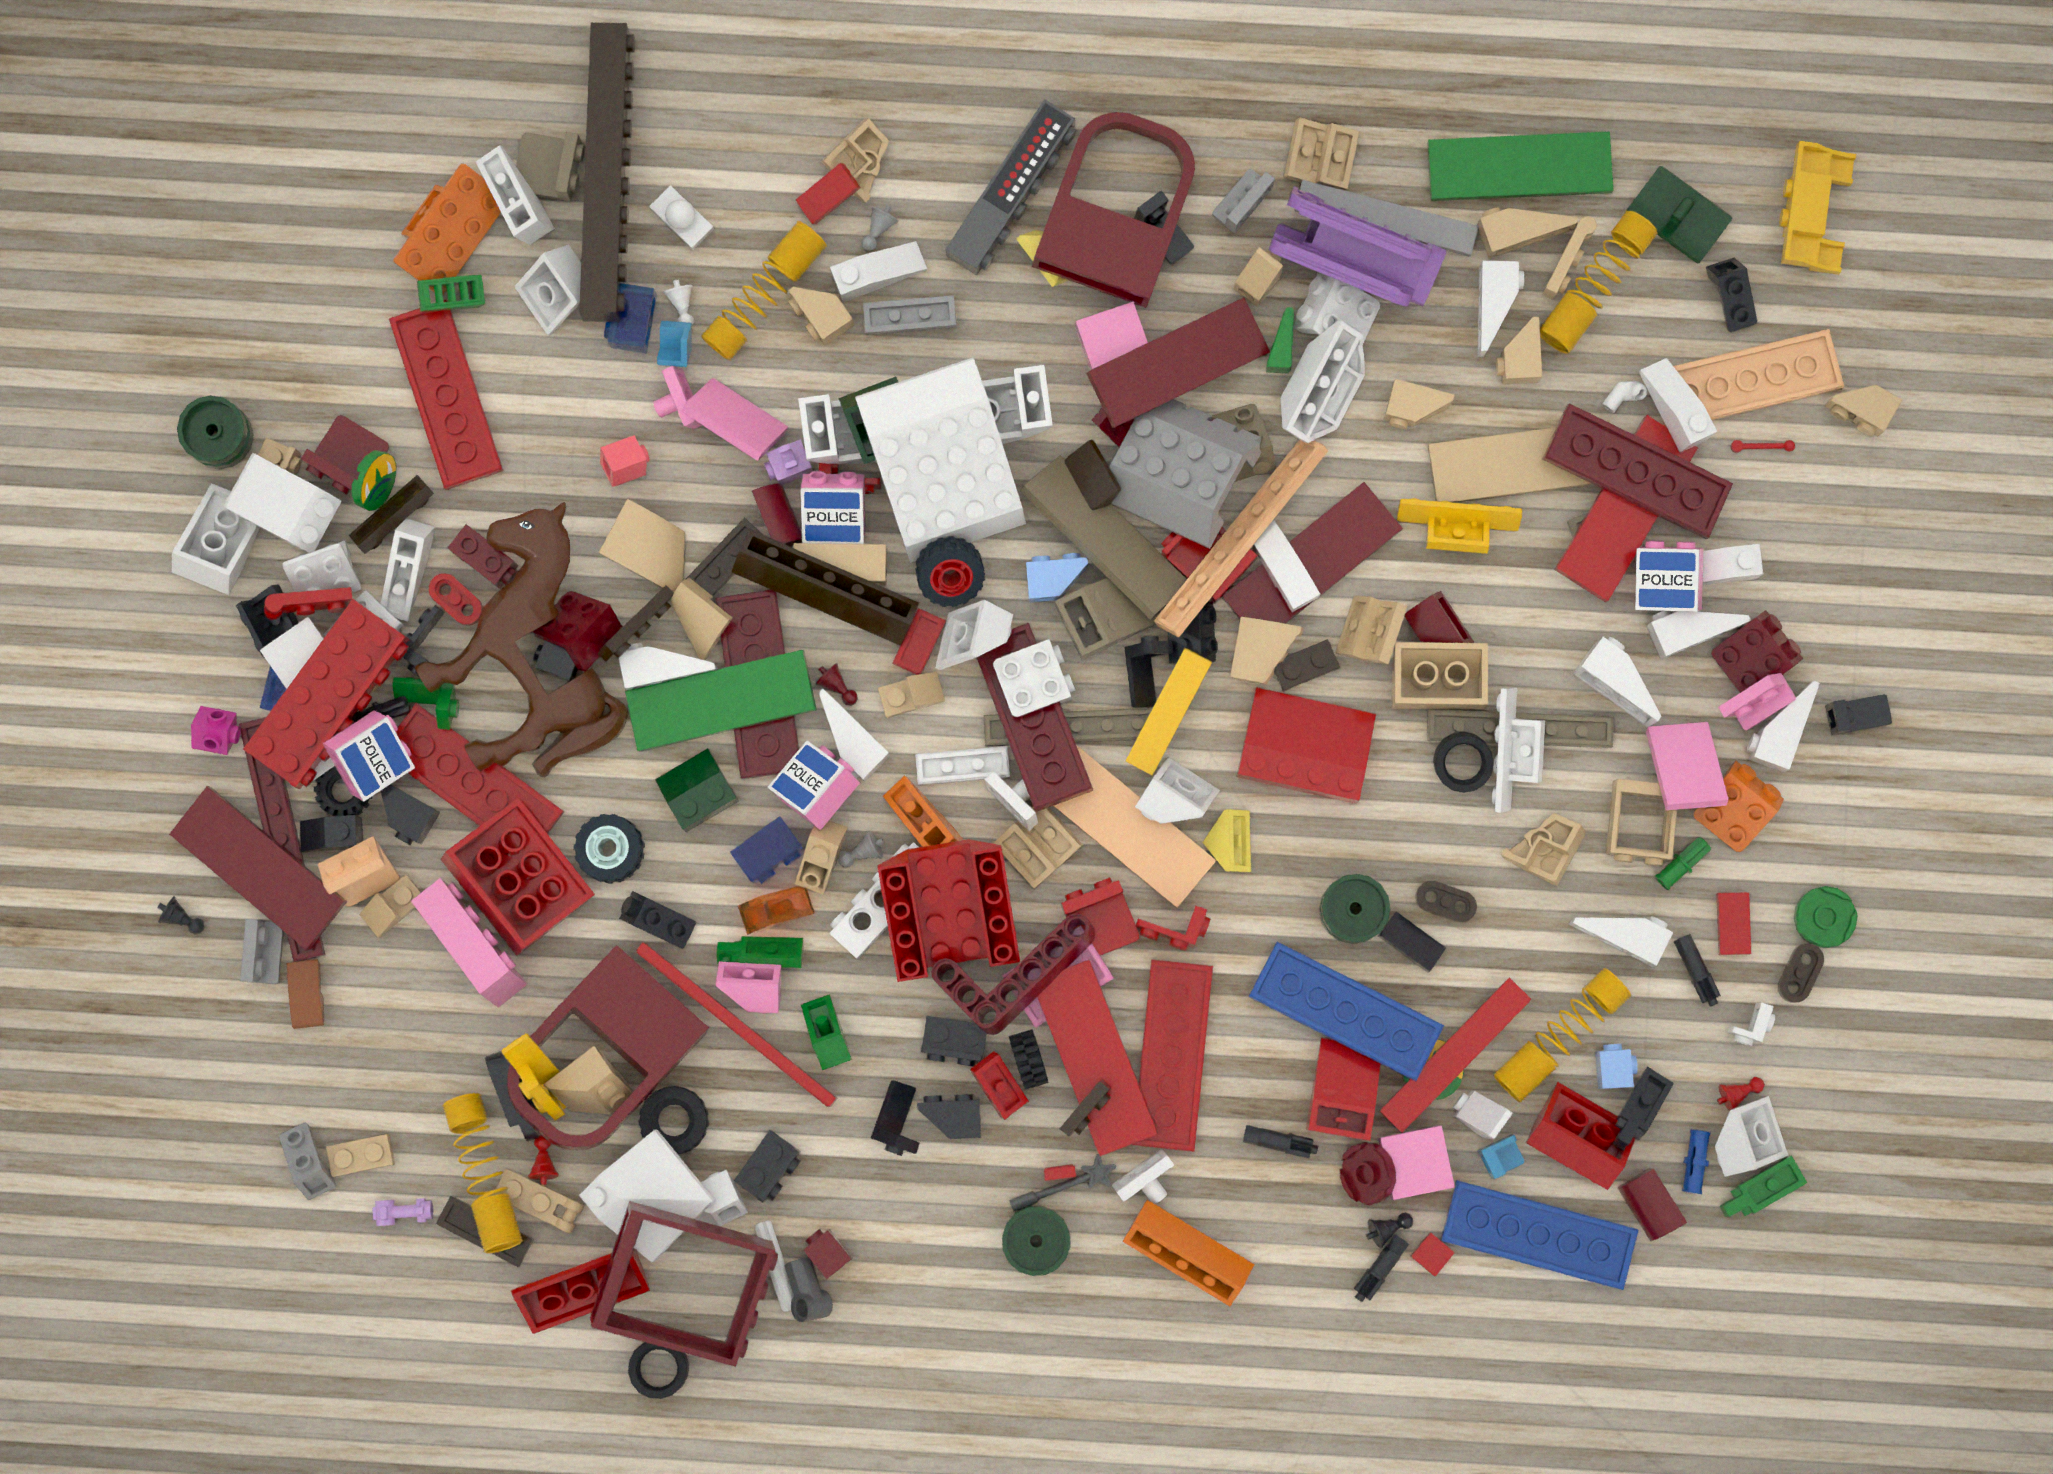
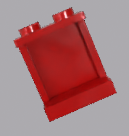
M1221 527L1210 549L1171 532L1161 543L1164 547L1161 554L1188 579L1226 530ZM1249 549L1209 600L1216 604L1256 561L1258 555Z

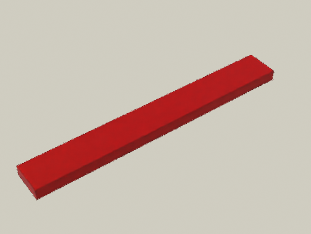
M644 942L636 950L637 954L826 1107H831L838 1099L652 947Z

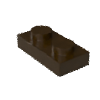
M1327 639L1286 656L1284 661L1275 667L1274 672L1284 692L1340 668V665Z
M1100 1080L1059 1129L1068 1137L1074 1132L1080 1135L1091 1122L1087 1118L1094 1108L1100 1111L1110 1100L1111 1096L1107 1093L1112 1087L1104 1080Z

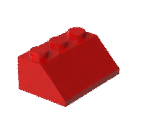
M1557 1082L1535 1120L1526 1143L1608 1190L1625 1168L1635 1138H1632L1624 1151L1614 1146L1613 1142L1621 1130L1614 1126L1618 1116Z

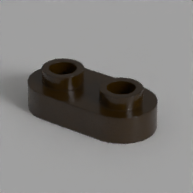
M1427 881L1420 885L1416 891V903L1426 912L1455 922L1468 921L1476 913V900L1466 891L1437 881ZM1428 891L1436 894L1435 902L1430 903L1426 900L1425 895ZM1457 901H1462L1465 904L1466 908L1463 913L1455 910V903Z
M1807 943L1799 945L1793 950L1778 982V992L1785 1001L1797 1003L1809 996L1824 964V955L1818 946ZM1803 954H1808L1811 957L1809 965L1802 963L1801 957ZM1792 981L1798 985L1796 993H1791L1788 989V985Z

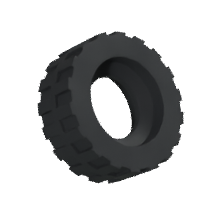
M678 1086L664 1087L653 1092L644 1101V1105L639 1112L640 1120H638L641 1129L640 1133L645 1138L653 1130L657 1129L677 1154L687 1153L697 1147L707 1133L706 1130L709 1127L708 1110L703 1100L695 1092ZM670 1105L681 1106L689 1116L687 1129L678 1136L665 1134L659 1126L661 1111Z

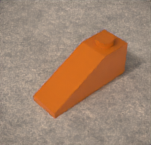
M905 775L883 795L884 799L922 847L963 840L947 819Z

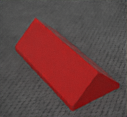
M636 1249L633 1250L616 1303L650 1291ZM611 1253L511 1290L512 1296L533 1334L592 1312Z

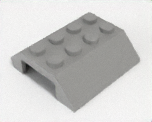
M1177 400L1168 401L1137 416L1111 462L1110 470L1121 487V491L1111 504L1210 549L1224 523L1217 513L1244 463L1252 468L1256 464L1261 454V437L1244 429L1237 432V426L1218 418L1211 421V415L1193 407L1186 410V404Z

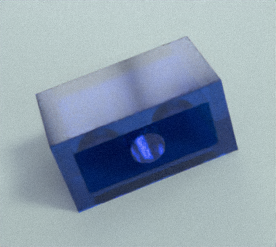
M621 283V293H625L626 297L625 312H620V322H606L604 338L608 339L607 342L613 349L647 354L657 293L654 288Z
M779 816L730 853L753 884L759 881L762 885L776 875L774 869L782 863L789 866L801 857L799 851L803 849V846L783 818Z

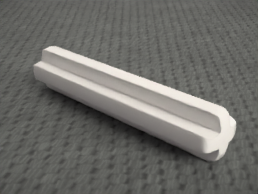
M767 1220L756 1224L755 1230L758 1237L772 1241L775 1252L778 1253L775 1269L773 1271L769 1270L781 1309L783 1312L791 1310V1301L794 1294L772 1222Z

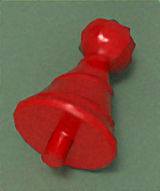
M1753 1077L1748 1085L1719 1084L1718 1088L1721 1098L1717 1099L1719 1105L1725 1103L1729 1111L1735 1109L1746 1099L1750 1092H1762L1765 1087L1764 1081L1759 1077Z
M540 1135L539 1138L534 1140V1145L539 1152L528 1178L541 1180V1185H547V1180L557 1178L559 1173L556 1171L547 1151L551 1143Z

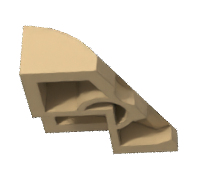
M869 118L864 119L821 162L829 171L839 163H844L861 187L854 195L863 203H866L870 199L871 195L869 193L874 178L878 175L882 155L886 152L889 140Z
M691 578L680 582L672 596L671 604L699 659L706 660L720 641V635L733 617L711 601L713 598L711 594Z
M1241 617L1230 677L1238 681L1267 685L1274 675L1275 667L1284 661L1289 654L1286 651L1296 637H1300L1303 634L1304 628L1279 622Z

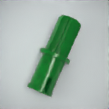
M1698 837L1679 855H1673L1674 860L1659 874L1655 875L1656 880L1668 891L1687 872L1689 874L1693 872L1691 868L1711 851L1710 845L1703 838Z

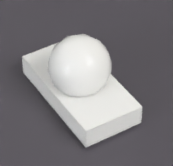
M671 185L649 206L692 250L714 230V227Z

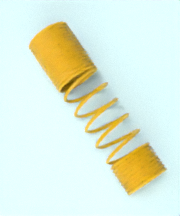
M1626 211L1620 221L1611 231L1614 240L1609 239L1603 242V248L1606 253L1597 252L1593 255L1596 265L1591 264L1584 267L1587 278H1576L1575 284L1578 290H1567L1540 327V337L1547 344L1562 353L1568 354L1572 351L1595 317H1597V312L1583 298L1570 292L1581 294L1591 304L1603 309V305L1580 289L1578 280L1589 281L1602 293L1612 296L1609 289L1592 280L1587 272V268L1594 267L1600 269L1612 281L1621 284L1622 282L1619 277L1600 266L1596 256L1599 254L1608 256L1619 267L1630 271V267L1625 262L1608 252L1605 244L1606 242L1616 243L1630 256L1639 259L1640 255L1643 254L1658 234L1657 229L1648 219L1634 211Z
M797 221L795 226L789 230V233L783 237V240L769 253L770 256H767L770 262H762L765 272L772 280L758 273L752 274L753 281L762 292L748 285L742 286L744 295L752 305L740 298H732V303L741 316L727 309L722 310L723 317L717 316L713 323L707 327V330L701 334L702 339L722 357L731 360L743 344L747 342V338L729 321L724 312L737 317L754 330H757V327L739 309L734 300L744 303L767 318V315L750 298L744 288L756 292L773 305L778 306L760 286L755 276L768 281L785 294H788L770 274L765 264L775 267L790 280L798 282V279L802 277L801 275H804L805 270L811 266V263L827 247L826 242L805 223Z
M1603 968L1594 979H1591L1582 988V994L1589 1006L1577 999H1570L1572 1009L1578 1018L1565 1010H1559V1017L1567 1030L1556 1022H1547V1027L1557 1042L1544 1033L1536 1032V1039L1545 1053L1531 1041H1527L1516 1054H1513L1507 1060L1505 1065H1502L1496 1073H1493L1498 1083L1516 1101L1522 1102L1524 1098H1527L1533 1092V1089H1536L1544 1079H1547L1553 1070H1556V1067H1559L1558 1063L1540 1041L1538 1035L1543 1036L1567 1056H1570L1568 1050L1553 1032L1550 1024L1555 1025L1579 1045H1582V1042L1564 1020L1561 1012L1576 1020L1593 1034V1030L1578 1013L1573 1001L1585 1007L1602 1022H1605L1604 1018L1589 1001L1584 990L1609 1014H1614L1631 997V992L1610 970Z
M468 1093L444 1102L443 1110L446 1113L449 1131L463 1134L455 1140L453 1146L459 1149H468L459 1156L457 1161L461 1164H473L462 1174V1177L465 1179L477 1180L468 1186L466 1192L471 1195H482L472 1202L471 1207L483 1246L482 1249H484L483 1252L486 1254L496 1253L521 1244L523 1240L520 1236L510 1195L502 1193L489 1196L507 1190L508 1187H501L486 1192L469 1191L477 1183L502 1175L503 1172L499 1171L479 1177L465 1176L472 1168L499 1158V1156H493L479 1161H461V1158L467 1153L495 1142L491 1140L473 1146L456 1145L465 1136L490 1128L489 1125L468 1130L480 1126L488 1120L481 1094Z

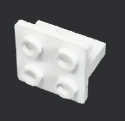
M345 541L328 545L322 549L302 554L283 562V569L295 592L351 587L352 593L361 590V584L353 569L350 551Z

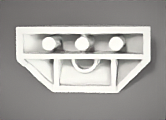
M1342 320L1335 322L1307 345L1280 398L1282 428L1305 443H1310L1314 439L1338 429L1365 376L1362 346L1364 335Z

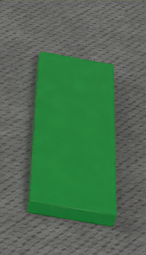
M1610 131L1428 139L1427 142L1431 201L1607 194L1614 191Z
M804 650L625 691L636 747L639 752L817 710Z

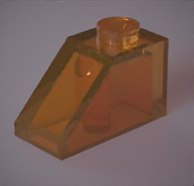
M801 886L761 895L738 905L747 935L815 914L808 891Z

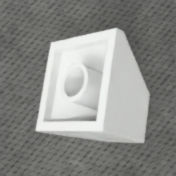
M569 245L545 252L514 286L547 336L551 335L580 304L581 262Z
M986 600L949 612L935 668L942 670L971 660L1006 643L1012 630L1013 614Z
M1168 757L1135 807L1146 818L1153 821L1156 820L1160 824L1201 818L1220 790Z
M1769 1096L1730 1110L1715 1145L1718 1163L1722 1167L1724 1177L1755 1170L1788 1156Z

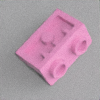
M1782 673L1767 675L1718 708L1724 718L1736 716L1743 729L1750 730L1794 702L1796 697Z

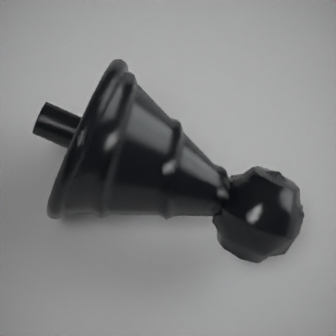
M175 896L171 898L167 906L162 903L158 905L157 908L163 911L158 920L159 923L188 926V931L194 935L200 934L204 930V922L199 918H190Z
M1404 1212L1398 1215L1397 1220L1369 1219L1368 1229L1370 1233L1366 1234L1368 1240L1373 1239L1379 1248H1383L1385 1243L1398 1229H1409L1413 1226V1217L1411 1214Z

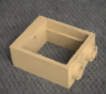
M1626 779L1614 780L1612 784L1606 855H1614V861L1631 863L1633 858L1645 859L1644 864L1663 866V861L1672 860L1677 810H1665L1664 807L1660 851L1618 847L1622 795L1656 799L1663 798L1659 783Z

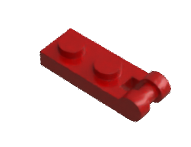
M348 587L271 594L265 599L264 614L270 620H276L281 617L282 613L296 612L299 616L312 615L315 613V610L328 609L329 613H340L346 609L353 599L352 589Z

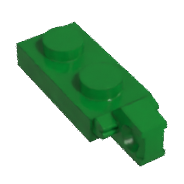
M742 936L740 941L718 942L716 952L717 964L719 962L776 964L781 965V968H802L803 938Z
M1787 1156L1737 1185L1735 1189L1730 1191L1734 1198L1719 1207L1725 1217H1731L1739 1211H1742L1744 1216L1755 1214L1808 1182L1794 1158Z

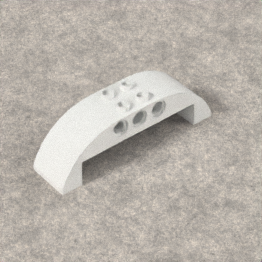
M1044 365L1014 369L1013 377L982 381L1002 444L1021 440L1053 427ZM829 394L798 398L807 461L826 464L863 463L840 401H831Z

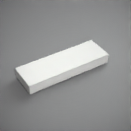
M1007 746L915 754L918 786L985 780L993 771L1000 778H1010Z

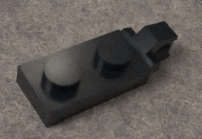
M1647 1066L1617 1117V1122L1614 1126L1621 1130L1613 1142L1614 1146L1624 1151L1632 1138L1639 1141L1642 1135L1644 1136L1674 1085L1672 1081Z

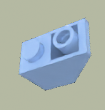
M1080 553L1062 555L1063 559L1050 560V556L1032 557V562H1026L1029 603L1056 601L1062 598L1088 568L1087 557L1081 558Z

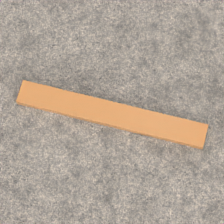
M1299 440L1156 617L1154 622L1159 628L1180 637L1326 455L1328 450L1325 445L1316 441L1305 443Z

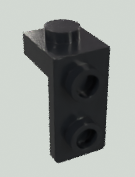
M436 605L432 609H426L418 620L420 625L413 634L408 633L406 635L409 638L406 644L409 648L403 658L410 663L407 669L418 677L415 666L427 660L419 655L416 650L445 613Z
M1146 636L1140 638L1141 643L1124 647L1129 693L1133 708L1154 707L1156 694L1151 658L1173 653L1172 641H1159V636Z
M634 891L623 902L619 918L681 949L685 948L696 925V921Z
M891 1080L871 1139L886 1144L884 1150L900 1156L903 1155L904 1151L916 1154L920 1142L901 1136L916 1088L895 1080Z

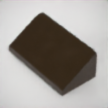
M1093 439L1087 441L1065 459V464L1089 507L1092 510L1110 506L1121 491V487Z

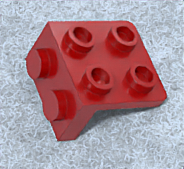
M1111 877L1093 884L1095 890L1085 894L1082 889L1065 895L1066 901L1061 903L1065 917L1075 913L1082 914L1092 924L1096 934L1092 944L1100 956L1136 942L1139 939V932L1123 895L1124 891L1120 881L1112 882ZM1078 925V926H1076V927L1074 928V930H1075L1076 928H1078V927L1081 926V927L1083 928V930L1085 931L1086 926H1085V925Z
M1195 906L1185 935L1141 919L1137 920L1136 927L1141 929L1139 935L1157 941L1158 937L1161 936L1170 940L1169 946L1186 951L1188 946L1195 947L1198 936L1205 937L1211 918L1205 917L1207 909Z

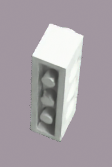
M914 842L910 846L904 844L894 856L907 849L918 848V846ZM878 872L872 878L875 884L870 890L866 892L862 889L851 901L854 907L846 915L841 912L830 924L833 930L829 934L856 959H859L888 928L885 908L879 907L875 903V896L881 891ZM860 913H866L871 918V924L866 930H858L854 926V919Z

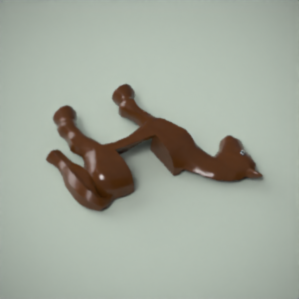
M565 502L553 510L533 509L518 516L496 520L490 524L486 536L487 543L497 551L518 555L525 560L523 566L517 572L513 581L496 592L482 608L476 631L460 655L445 663L435 664L424 661L415 666V670L423 684L432 693L444 683L458 685L464 682L473 667L488 655L500 661L513 674L527 693L529 713L525 722L517 731L503 739L491 742L476 739L464 745L468 756L480 772L493 763L504 766L520 753L540 749L545 742L547 734L559 731L560 733L554 742L532 763L536 773L540 777L545 778L559 762L589 754L610 743L620 735L626 724L628 709L619 699L605 691L600 678L593 668L547 694L516 644L517 640L559 615L554 605V600L570 563V540L566 528L562 525L566 512ZM606 705H608L610 709L609 713L606 715H602L606 708Z

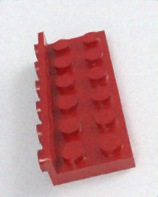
M352 599L243 750L291 783L290 785L297 789H301L303 785L308 787L317 775L315 768L321 760L326 762L330 758L323 743L354 724V721L351 719L358 710L362 712L372 700V696L369 694L376 685L381 686L389 677L391 671L388 668L394 660L400 661L409 648L406 645L409 638Z

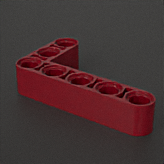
M1078 913L1069 915L988 994L951 959L945 958L937 961L932 967V978L983 1032L995 1035L1003 1031L1064 969L1092 944L1096 935L1095 929L1084 915ZM1076 926H1086L1082 935L1072 936ZM1055 947H1063L1061 956L1050 958V953ZM1035 968L1041 969L1040 976L1037 979L1028 980V974L1031 970ZM954 970V977L950 981H942L946 971ZM1012 990H1018L1019 993L1016 1000L1006 1002V995ZM975 991L974 999L964 1003L963 996L965 993ZM996 1012V1018L992 1023H983L987 1013Z

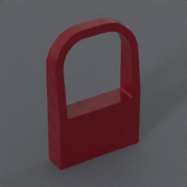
M1106 113L1091 120L1078 137L1035 253L1032 267L1147 308L1195 172L1194 156L1184 138L1169 127L1130 113ZM1113 129L1127 130L1161 142L1174 152L1180 163L1181 179L1163 228L1147 224L1070 195L1087 148L1096 136Z
M616 945L530 1037L541 1047L570 1015L575 1014L642 1074L645 1079L600 1128L585 1135H570L561 1132L537 1112L524 1098L518 1085L519 1074L511 1064L507 1076L509 1099L516 1112L555 1146L577 1151L594 1148L604 1143L617 1131L707 1034L709 1027Z

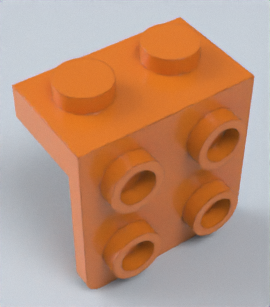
M1735 760L1723 778L1729 799L1727 805L1696 808L1694 818L1733 850L1742 852L1777 814L1784 798L1781 797V793L1776 787L1768 783L1765 784L1756 777V772L1746 764L1741 765Z

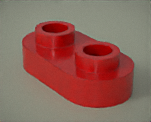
M442 573L436 575L430 581L429 594L431 598L458 623L471 626L479 622L483 608L482 603L455 577ZM445 585L451 587V592L448 595L441 594V588ZM468 605L472 606L473 613L465 616L463 609Z

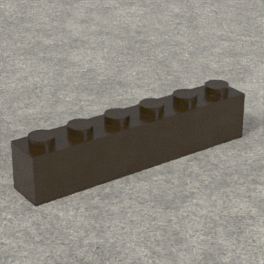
M751 529L748 530L731 573L900 646L919 605L917 601Z

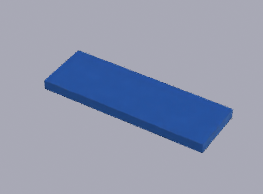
M1276 942L1249 995V998L1417 1082L1444 1028L1443 1024L1279 942Z
M1456 1180L1441 1241L1624 1290L1639 1229Z

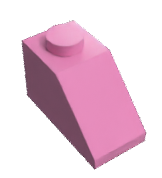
M719 962L716 987L747 1012L778 1013L781 999V965Z

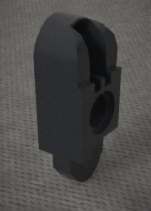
M501 1051L485 1056L488 1072L509 1126L513 1127L519 1124L527 1142L539 1138V1132L516 1112L509 1099L507 1091L509 1061ZM522 1092L526 1101L538 1112V1109L532 1101L534 1097L528 1099Z

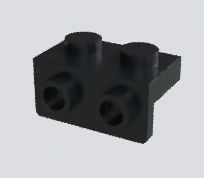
M279 584L271 585L251 600L241 601L236 604L241 621L247 626L254 640V645L260 653V649L299 623L294 612L282 613L281 617L276 620H270L265 616V599L271 594L283 593Z
M1208 601L1180 637L1168 632V641H1172L1173 653L1169 654L1170 664H1177L1185 648L1212 662H1216L1218 644L1215 638L1214 623L1217 616L1212 601Z

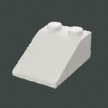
M252 453L223 507L294 547L311 553L318 546L341 500Z
M211 483L172 552V573L229 595L243 570L260 527L224 508L223 506L231 491Z
M1602 637L1592 646L1573 674L1648 728L1658 722L1661 718L1660 712L1630 656L1623 651L1625 647L1612 637L1608 639Z

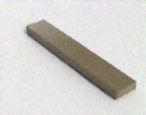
M1153 708L1065 711L1064 715L1075 743L1127 741L1137 739ZM998 714L984 715L985 747L1010 746Z
M1428 709L1427 741H1442V739L1452 733L1464 731L1477 735L1485 743L1498 744L1495 741V730L1497 725H1499L1500 712ZM1516 713L1517 719L1545 720L1544 746L1613 747V717Z

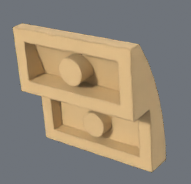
M1299 117L1295 120L1284 178L1298 182L1306 180L1340 190H1347L1360 131L1333 123L1324 125Z
M1354 595L1335 653L1358 660L1389 664L1407 606L1399 602L1380 601L1370 596Z
M1050 808L1036 812L1038 824L1030 831L1017 821L993 843L1002 846L1003 855L1034 889L1083 846Z

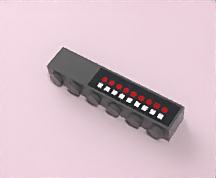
M1043 100L945 249L946 257L975 275H978L981 268L985 271L995 257L992 254L997 244L1002 246L1011 233L1008 227L1014 218L1019 220L1026 211L1028 205L1025 202L1029 195L1033 194L1035 196L1044 182L1041 177L1047 169L1052 170L1060 158L1058 151L1063 144L1068 146L1074 138L1077 130L1074 129L1075 118L1049 101Z

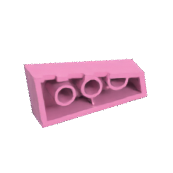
M439 878L411 900V902L477 991L499 1008L528 984L514 968L516 964L505 951L502 953L496 944L499 942L488 928L484 930L480 925L481 917L471 905L466 907L461 901L464 895L453 882L448 885Z

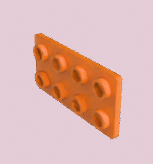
M461 163L444 187L435 185L401 234L407 238V241L397 253L393 262L418 281L456 277L501 213L485 179L466 164ZM442 286V294L444 295L446 286ZM429 287L434 292V287Z

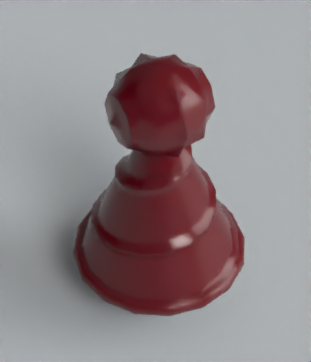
M838 663L828 670L821 666L819 671L823 675L818 679L816 685L841 694L845 705L852 706L856 704L858 700L857 693L854 690H847L843 676L838 668Z

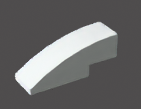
M1273 520L1253 544V548L1275 587H1278L1291 612H1294L1319 598L1320 593L1294 549Z

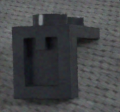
M1159 191L1137 208L1134 219L1163 228L1168 216L1165 208L1169 199L1162 191ZM1178 225L1175 227L1165 255V259L1170 265L1176 263L1194 248V244Z
M1735 257L1706 266L1708 278L1719 289L1727 330L1734 332L1757 324L1747 268Z
M1885 694L1845 701V699L1825 705L1831 736L1892 724L1888 698Z

